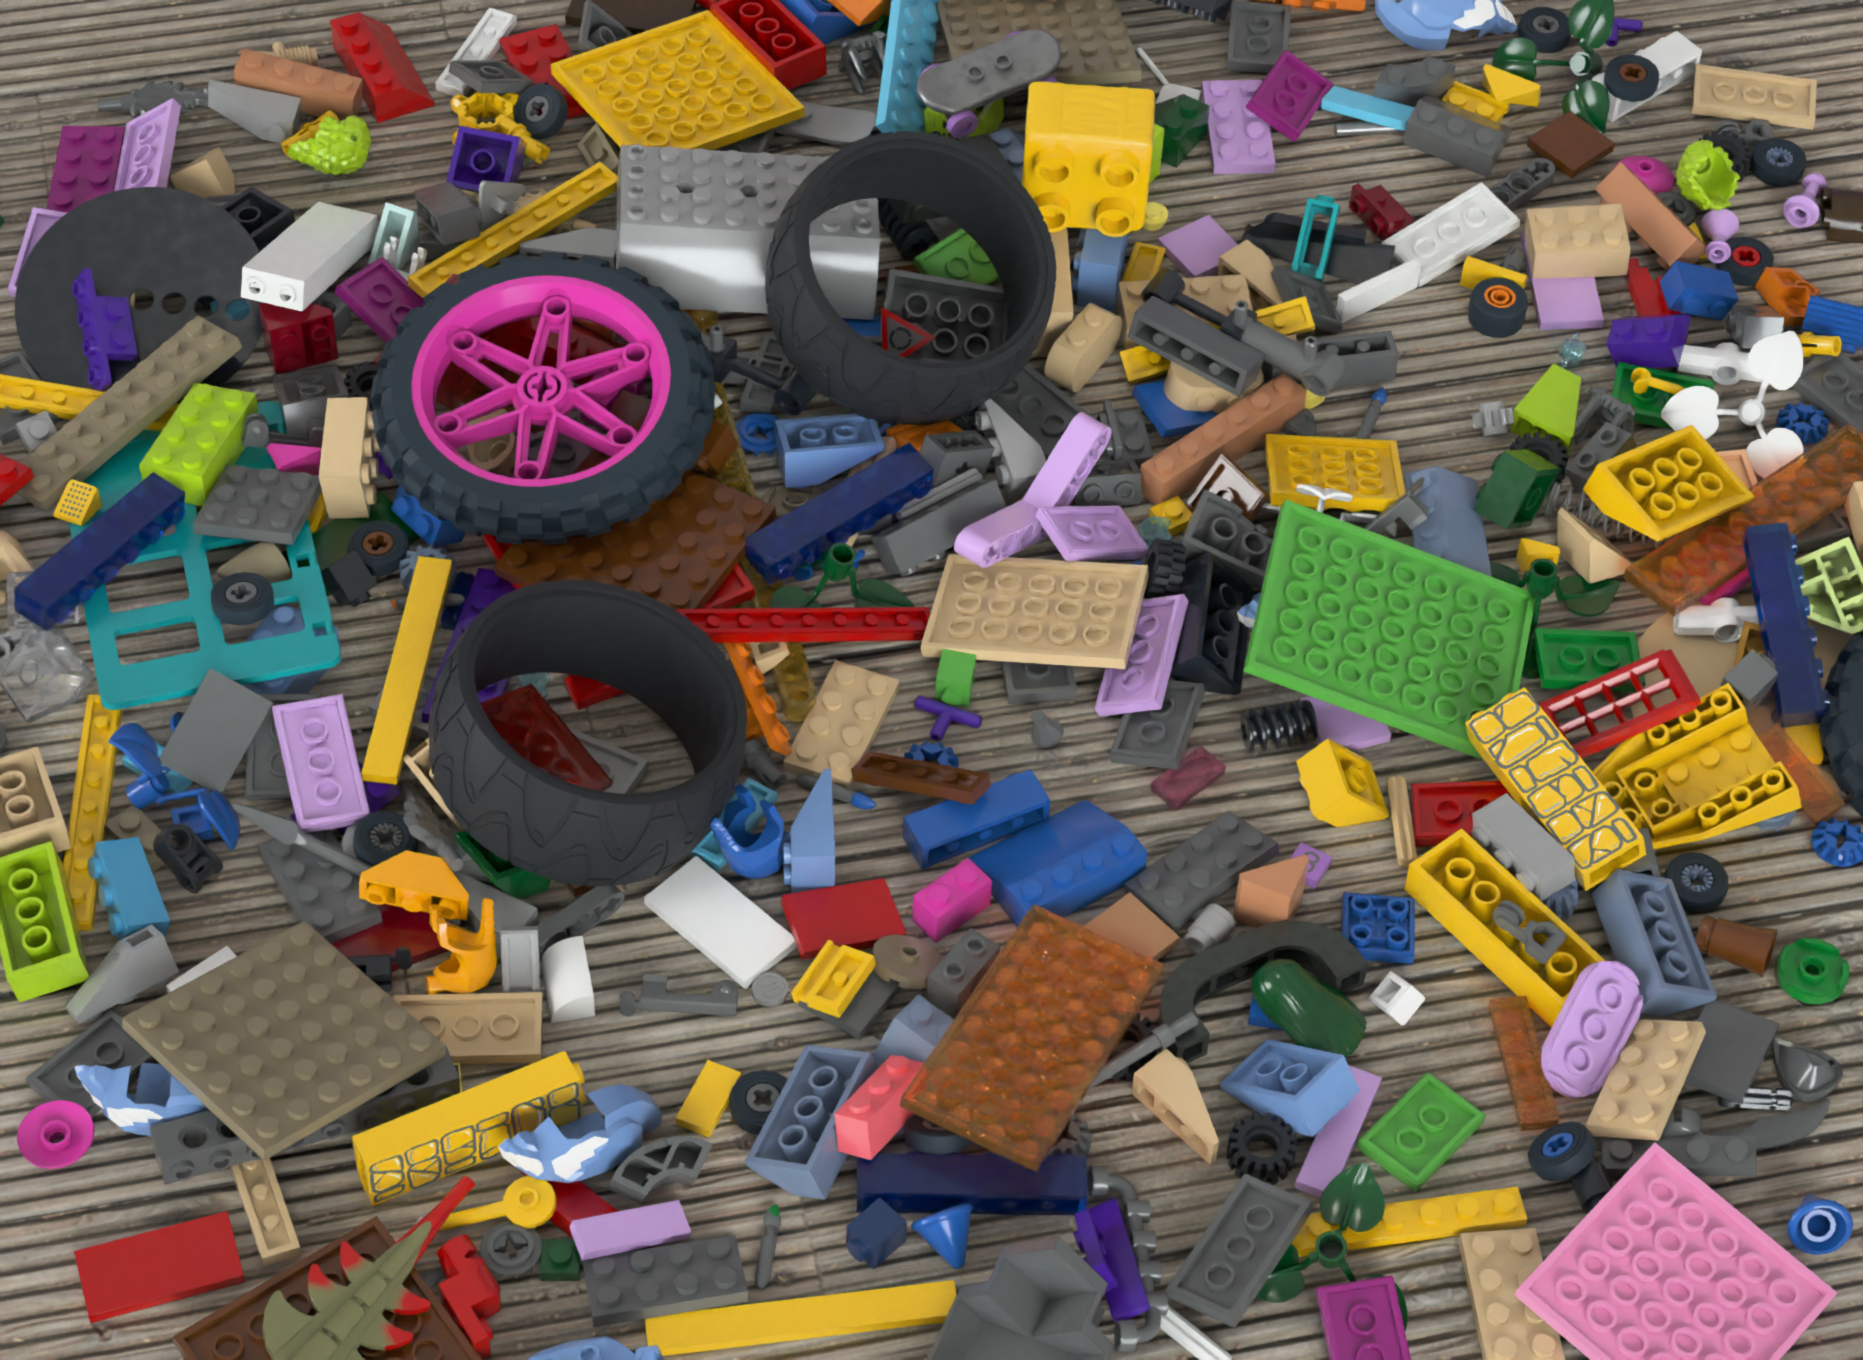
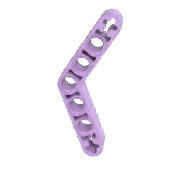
M1084 412L1078 413L1068 425L1023 499L965 527L956 538L954 551L978 566L987 568L1047 538L1048 534L1035 516L1039 507L1069 506L1107 446L1112 434L1111 428Z

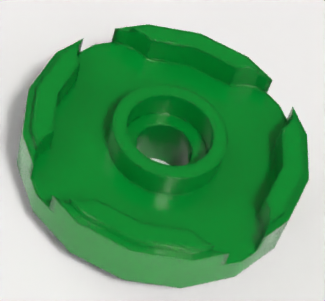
M1801 938L1797 939L1796 943L1790 945L1788 943L1782 948L1775 963V977L1780 987L1792 998L1803 1003L1820 1005L1832 1002L1842 995L1850 977L1849 964L1846 958L1843 960L1839 955L1840 951L1834 945L1821 939Z

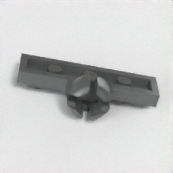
M1682 1106V1122H1674L1673 1107L1659 1141L1602 1137V1164L1605 1166L1609 1177H1623L1654 1143H1657L1695 1176H1757L1756 1135H1704L1701 1132L1700 1115L1692 1108Z

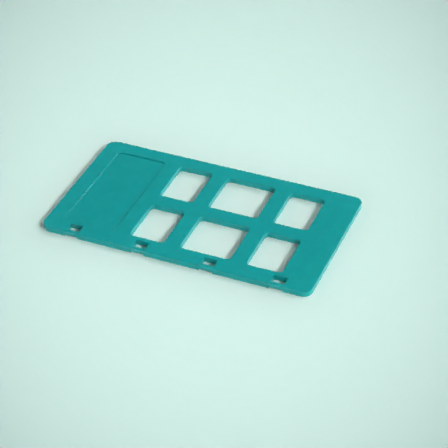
M272 401L257 403L259 414L265 417L269 431L277 430V433H286L280 406ZM144 429L82 482L98 488L102 507L83 527L70 522L69 526L99 694L104 708L118 710L194 695L210 668L240 685H246L332 668L339 664L341 661L340 648L308 519L305 521L294 544H285L293 577L286 581L270 583L274 594V605L297 602L300 605L305 628L299 632L230 645L225 643L221 621L212 610L211 591L213 584L206 552L210 549L252 542L254 540L195 534L193 522L197 517L196 505L145 496L139 464L162 431ZM247 446L235 464L247 468L275 469L278 471L267 448ZM163 507L172 509L176 527L175 533L113 546H98L94 526L95 521ZM173 556L182 558L190 595L187 599L118 613L110 611L103 575L106 569ZM309 560L310 566L298 568L297 561ZM186 622L196 624L200 643L198 651L129 665H122L119 661L116 638L120 635ZM325 627L327 635L315 637L313 630Z

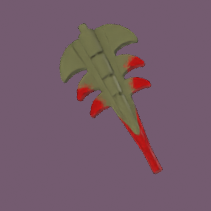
M463 1176L436 1207L374 1262H370L360 1256L347 1241H343L340 1247V1265L346 1279L350 1282L348 1286L334 1283L322 1273L317 1264H312L308 1274L307 1289L311 1305L317 1312L314 1316L299 1312L286 1301L281 1291H275L264 1310L262 1327L265 1347L271 1359L365 1360L358 1352L360 1345L372 1350L387 1351L411 1343L413 1341V1334L393 1326L384 1318L382 1313L387 1309L401 1315H415L430 1310V1301L411 1293L402 1284L449 1215L474 1188V1181L468 1176Z

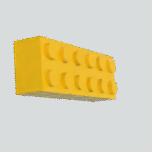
M1462 828L1409 864L1404 890L1415 898L1423 908L1551 1028L1579 974L1590 964L1605 961L1534 894L1528 892L1509 871ZM1502 901H1512L1522 909L1525 920L1519 925L1520 928L1523 929L1530 920L1536 923L1550 921L1566 934L1567 939L1546 964L1538 962L1526 953L1522 942L1495 923L1492 913ZM1542 933L1533 934V940L1541 946L1548 939Z

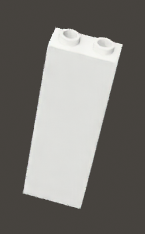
M317 202L243 266L241 297L303 311L373 247L376 238L377 215Z

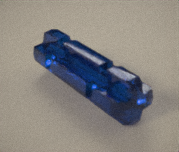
M463 571L459 572L454 581L456 585L452 586L450 593L463 595L466 601L475 578L474 575ZM465 602L458 606L446 607L447 609L443 611L440 619L442 628L454 631Z

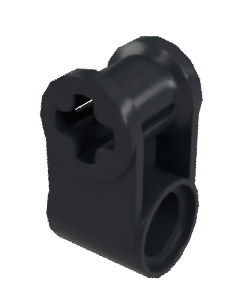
M182 823L174 824L157 834L154 839L153 848L157 857L172 871L179 883L191 893L197 894L202 889L201 884L213 873L219 874L223 869V864L218 856L200 840L188 825ZM169 835L175 836L179 840L180 850H175L171 847Z

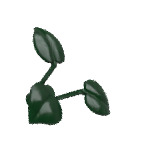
M1580 0L1573 6L1568 18L1569 30L1574 37L1581 38L1579 45L1585 52L1575 53L1570 61L1535 59L1537 55L1536 44L1530 39L1518 37L1508 40L1497 49L1492 60L1493 67L1532 82L1536 76L1535 65L1570 67L1575 75L1583 77L1575 83L1576 90L1569 91L1563 97V114L1571 111L1601 134H1605L1610 100L1604 85L1592 80L1594 76L1601 72L1603 67L1601 57L1594 53L1593 48L1603 46L1611 35L1614 23L1613 0Z
M799 510L786 522L779 540V550L784 560L795 568H804L810 564L813 569H816L823 565L824 575L810 597L803 589L796 586L779 588L772 595L769 608H824L815 600L828 580L839 582L846 579L847 576L850 579L851 594L854 598L858 599L854 608L915 607L900 591L878 579H864L860 582L857 589L855 575L857 568L853 567L856 559L854 549L845 543L834 544L830 541V536L823 529L809 521Z
M1548 559L1534 560L1530 565L1529 571L1524 572V577L1520 581L1518 573L1512 568L1490 562L1492 577L1520 588H1524L1527 584L1526 587L1529 594L1535 598L1522 677L1526 679L1540 678L1532 636L1535 628H1537L1542 599H1546L1555 591L1557 600L1565 601L1568 611L1584 617H1594L1603 614L1610 607L1619 588L1620 581L1605 579L1589 584L1582 576H1568L1560 580V577L1556 576L1558 570L1556 564Z
M1366 1162L1356 1164L1342 1171L1327 1185L1321 1195L1320 1212L1322 1218L1327 1223L1340 1225V1228L1322 1233L1316 1240L1315 1251L1310 1252L1309 1256L1301 1263H1298L1299 1254L1294 1245L1290 1244L1255 1298L1271 1303H1284L1296 1298L1305 1286L1300 1270L1306 1269L1317 1260L1325 1268L1335 1269L1340 1267L1349 1282L1357 1281L1349 1268V1264L1346 1262L1347 1244L1342 1235L1346 1232L1347 1227L1360 1233L1371 1230L1381 1221L1385 1210L1383 1193ZM1372 1274L1366 1279L1384 1277V1275ZM1395 1283L1406 1332L1408 1321L1407 1306L1400 1288Z

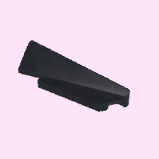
M1273 212L1266 216L1264 222L1256 226L1246 225L1242 242L1249 240L1257 248L1262 249L1266 255L1293 263L1303 218ZM1313 220L1304 263L1319 265L1328 223ZM1336 225L1325 274L1359 285L1392 269L1396 246L1365 243L1367 231Z

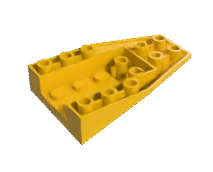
M1729 683L1700 697L1702 704L1695 706V710L1626 739L1592 771L1637 829L1648 827L1653 849L1704 840L1802 808L1797 785L1782 762H1774L1748 723L1746 708Z

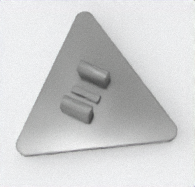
M483 180L479 185L478 208L482 218V224L478 225L479 232L481 233L498 223L506 212L513 215L518 204L516 201L525 192L526 186L519 183Z

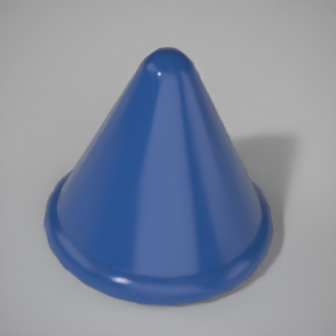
M1808 1194L1803 1198L1799 1207L1788 1221V1237L1792 1244L1804 1253L1812 1255L1831 1253L1847 1242L1852 1233L1853 1220L1850 1212L1840 1203L1826 1200L1814 1194Z
M964 1203L928 1215L913 1222L911 1229L916 1231L953 1268L961 1269L966 1259L970 1216L973 1205L971 1203Z

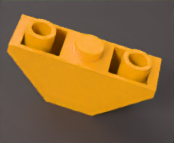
M406 850L362 872L359 878V899L367 900L376 905L388 904L402 907L410 912L422 911L430 913L429 905L437 904L440 917L449 920L460 919L467 921L469 894L441 857Z

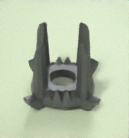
M876 31L871 36L867 35L853 40L847 38L842 43V58L838 65V71L843 73L846 70L855 90L859 94L864 95L865 92L858 73L864 80H867L863 66L868 68V63H873L880 79H882L886 48L884 40L887 39L886 33ZM869 50L867 53L859 55L860 52Z
M1591 388L1588 390L1593 397L1577 419L1576 431H1579L1581 428L1582 430L1576 437L1575 444L1578 445L1599 421L1601 423L1604 422V424L1607 421L1631 433L1634 437L1633 424L1636 412L1633 405L1622 403L1619 399L1608 395L1607 391L1603 388Z

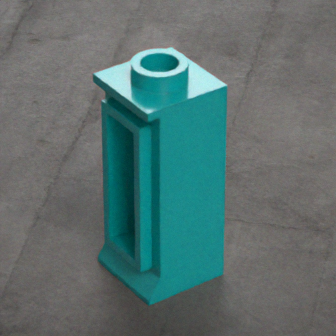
M1317 194L1316 199L1308 198L1291 270L1323 282L1341 208L1339 204L1334 203L1335 198ZM1315 214L1330 217L1319 265L1304 263Z

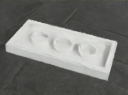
M1481 182L1382 241L1381 244L1396 246L1393 261L1398 266L1413 259L1421 265L1418 287H1421L1466 260L1467 256L1471 257L1519 228L1520 219Z
M697 856L644 897V904L744 989L749 987L756 977L766 973L797 947L792 934Z

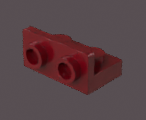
M1359 183L1352 186L1349 201L1351 211L1356 216H1359L1369 227L1370 231L1382 241L1416 222L1381 185L1367 191Z

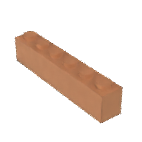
M1283 372L1141 464V494L1153 505L1160 504L1176 496L1182 497L1200 484L1221 454L1228 455L1235 462L1264 443L1265 434H1278L1281 432L1286 422L1304 410L1307 390Z

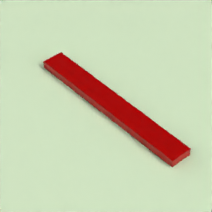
M928 607L676 609L675 611L692 621L693 625L698 626L714 643L923 640L930 617Z

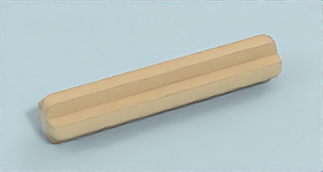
M1401 775L1397 777L1391 776L1387 780V791L1397 863L1400 867L1405 868L1409 867V864L1417 859L1406 779Z

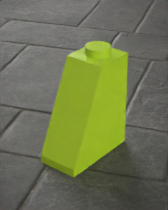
M1553 363L1514 408V423H1511L1509 431L1522 438L1525 433H1530L1531 437H1534L1535 432H1541L1540 437L1545 438L1546 433L1552 435L1551 441H1554L1556 438L1561 441L1560 447L1565 445L1567 448L1566 454L1569 456L1575 430L1581 377Z

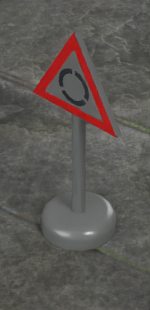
M881 307L882 336H862L873 344H882V349L905 358L937 338Z

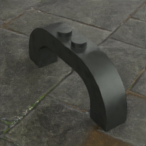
M1296 920L1278 921L1263 925L1249 932H1240L1233 936L1231 940L1217 946L1210 945L1204 948L1200 953L1181 963L1169 976L1161 995L1158 1026L1163 1023L1169 1025L1191 1011L1195 1014L1199 1024L1176 1037V1042L1165 1049L1169 1050L1175 1057L1182 1058L1186 1063L1207 1055L1210 1033L1198 1017L1195 1007L1203 999L1254 977L1256 971L1271 960H1294L1303 969L1314 974L1321 982L1339 990L1343 994L1364 985L1368 963L1355 946L1342 935L1325 926L1311 922Z

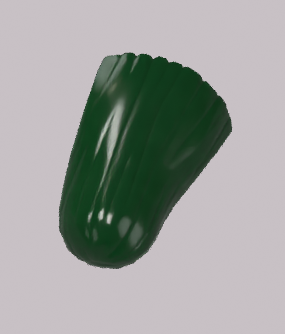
M1271 960L1256 971L1251 984V991L1256 1004L1298 1046L1341 1054L1345 1058L1358 1048L1361 1039L1364 1037L1367 1022L1357 1006L1342 992L1319 981L1294 960Z

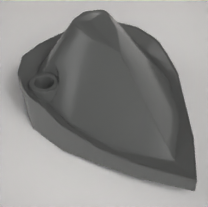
M1774 1038L1772 1050L1778 1080L1782 1088L1792 1091L1793 1100L1807 1103L1824 1098L1842 1080L1843 1069L1833 1057L1822 1051L1788 1040Z

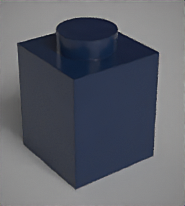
M878 1198L847 1225V1249L856 1260L860 1262L865 1261L870 1267L875 1269L906 1241L907 1221L881 1198Z

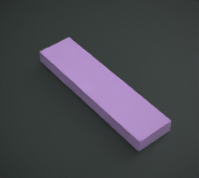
M1350 1065L1348 1066L1360 1091L1349 1101L1344 1109L1340 1110L1325 1124L1323 1130L1316 1134L1295 1183L1296 1189L1321 1198L1327 1185L1344 1171L1382 1081V1077Z

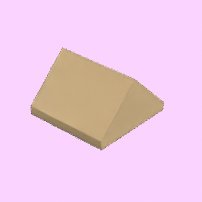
M1562 507L1557 512V547L1560 549V555L1589 584L1626 574L1635 569L1636 566L1603 534Z

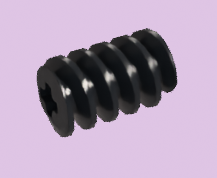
M886 198L878 202L879 221L905 260L913 261L915 257L928 250V247L934 241L935 234L929 228L926 220L902 224Z
M1302 700L1299 706L1296 702H1289L1286 708L1282 704H1276L1272 710L1268 706H1262L1259 713L1256 709L1249 708L1245 715L1241 714L1242 738L1249 753H1253L1255 742L1259 743L1262 751H1266L1268 740H1272L1274 747L1280 749L1281 738H1285L1288 746L1293 747L1295 736H1299L1301 743L1305 745L1308 742V734L1312 733L1314 738L1318 736L1317 719L1313 705L1309 700Z

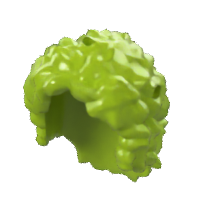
M353 115L339 121L327 116L323 122H320V129L316 132L314 139L309 138L307 141L293 143L287 151V155L293 161L307 164L315 170L321 169L324 174H349L362 168L366 162L371 145L370 130L363 117L359 118Z
M1709 140L1695 141L1687 146L1679 161L1678 170H1676L1675 174L1676 185L1680 188L1681 196L1688 201L1694 202L1696 207H1700L1701 210L1714 209L1720 211L1722 208L1730 207L1729 199L1735 195V190L1739 186L1737 180L1740 179V176L1731 169L1733 162L1728 158V153L1724 152L1723 148H1714L1713 142Z

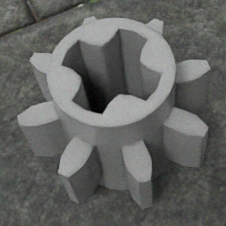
M1503 400L1479 404L1480 412L1472 414L1474 429L1482 428L1483 436L1508 433L1507 424L1514 423L1513 409H1504Z

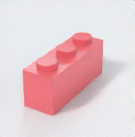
M890 1055L834 1113L838 1152L872 1160L905 1125L908 1118L913 1116L927 1101L923 1062L910 1060L904 1056Z

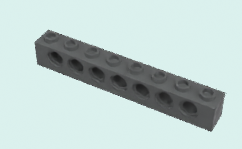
M447 1046L445 1057L280 1152L299 1149L305 1145L326 1139H335L341 1135L361 1129H370L460 1093V1078ZM210 1110L150 1126L153 1151L165 1185L177 1181H186L192 1177L212 1171L225 1170L230 1166L250 1160L262 1159Z

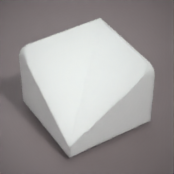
M1392 971L1387 974L1368 998L1370 1002L1400 1025H1405L1426 999L1411 984Z

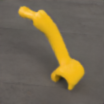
M1636 368L1631 375V382L1634 383L1633 390L1638 394L1645 393L1648 386L1674 395L1686 389L1675 383L1651 377V373L1645 368Z

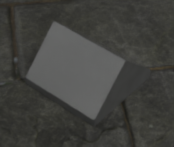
M591 0L585 1L578 42L579 54L633 36L632 32Z

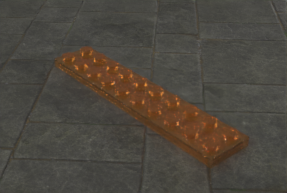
M1850 424L1845 425L1750 487V492L1755 496L1752 501L1684 530L1627 567L1624 579L1672 616L1677 615L1844 504L1853 483L1863 481V433Z

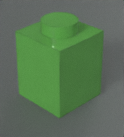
M942 649L936 677V701L952 706L969 707L976 672L975 654Z

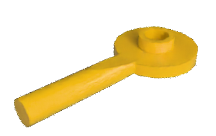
M524 1176L515 1180L507 1188L503 1201L453 1212L438 1232L506 1216L514 1225L525 1229L536 1228L552 1217L556 1208L557 1197L553 1187L546 1180Z

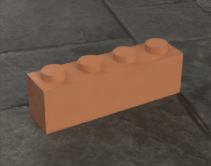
M245 48L234 68V85L301 98L302 113L320 117L330 110L341 121L345 120L348 116H357L362 106L363 78Z
M1622 162L1595 188L1602 197L1599 201L1601 205L1621 204L1627 231L1632 233L1635 230L1640 235L1637 242L1649 253L1654 250L1659 255L1656 261L1666 271L1671 268L1675 261L1695 264L1705 253L1707 246Z

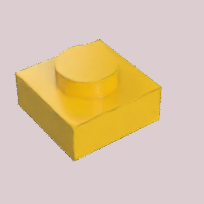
M1178 496L1150 507L1149 510L1150 519L1166 539L1183 532L1192 515L1191 511Z

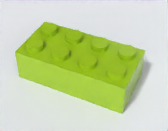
M194 383L139 464L145 496L203 506L225 466H234L247 447L242 445L241 436L245 419L251 414H259L256 393Z
M52 841L0 857V952L7 981L19 1003L84 982L90 977L64 865Z

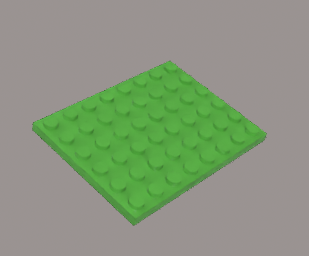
M1285 499L1280 507L1243 671L1484 760L1470 743L1465 723L1477 712L1486 711L1499 703L1507 694L1519 691L1535 598L1526 589Z

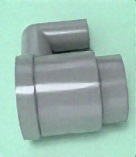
M1209 904L1205 909H1199L1175 927L1168 924L1172 930L1177 932L1189 919L1195 920L1188 928V933L1184 936L1186 946L1194 954L1200 953L1210 945L1217 946L1221 944L1236 928L1235 920L1231 914L1217 904Z

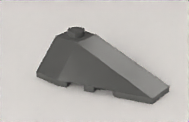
M1204 489L1179 541L1186 548L1184 564L1211 552L1248 585L1262 589L1273 540L1266 535L1267 530L1260 524L1255 526L1243 516V510L1238 505Z

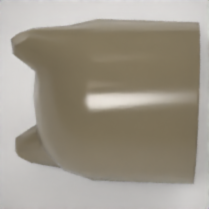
M263 541L238 553L216 571L220 578L234 573H256L265 577L269 583L286 581L293 577L290 567L280 550L274 543Z

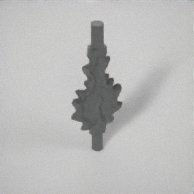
M171 80L155 84L154 81H148L142 89H132L130 94H124L122 98L98 99L99 111L123 110V113H131L133 118L143 115L172 98L181 105L180 115L186 114L188 112L186 109L193 110L197 106L207 109L212 108L208 106V86H203L197 90H191L190 88L183 90V82L173 84Z
M411 782L402 783L400 792L405 798L404 809L406 811L403 819L410 834L414 838L425 842L428 848L434 849L438 856L445 859L452 871H460L464 867V861L461 857L466 855V851L454 838L455 834L461 832V830H453L447 822L440 821V818L434 814V808L427 804L424 796L419 795Z

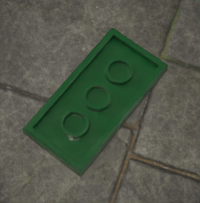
M382 492L376 494V504L370 505L369 518L335 519L311 534L320 571L348 554L347 546L350 535L357 527L364 523L376 520L394 523L406 533L409 545L421 537L391 510L393 503ZM379 544V546L374 547L373 550H378L379 547H384V545L381 546V544ZM287 550L282 552V555L290 567ZM308 559L297 561L298 568L310 566ZM324 583L326 595L328 597L331 595V592Z

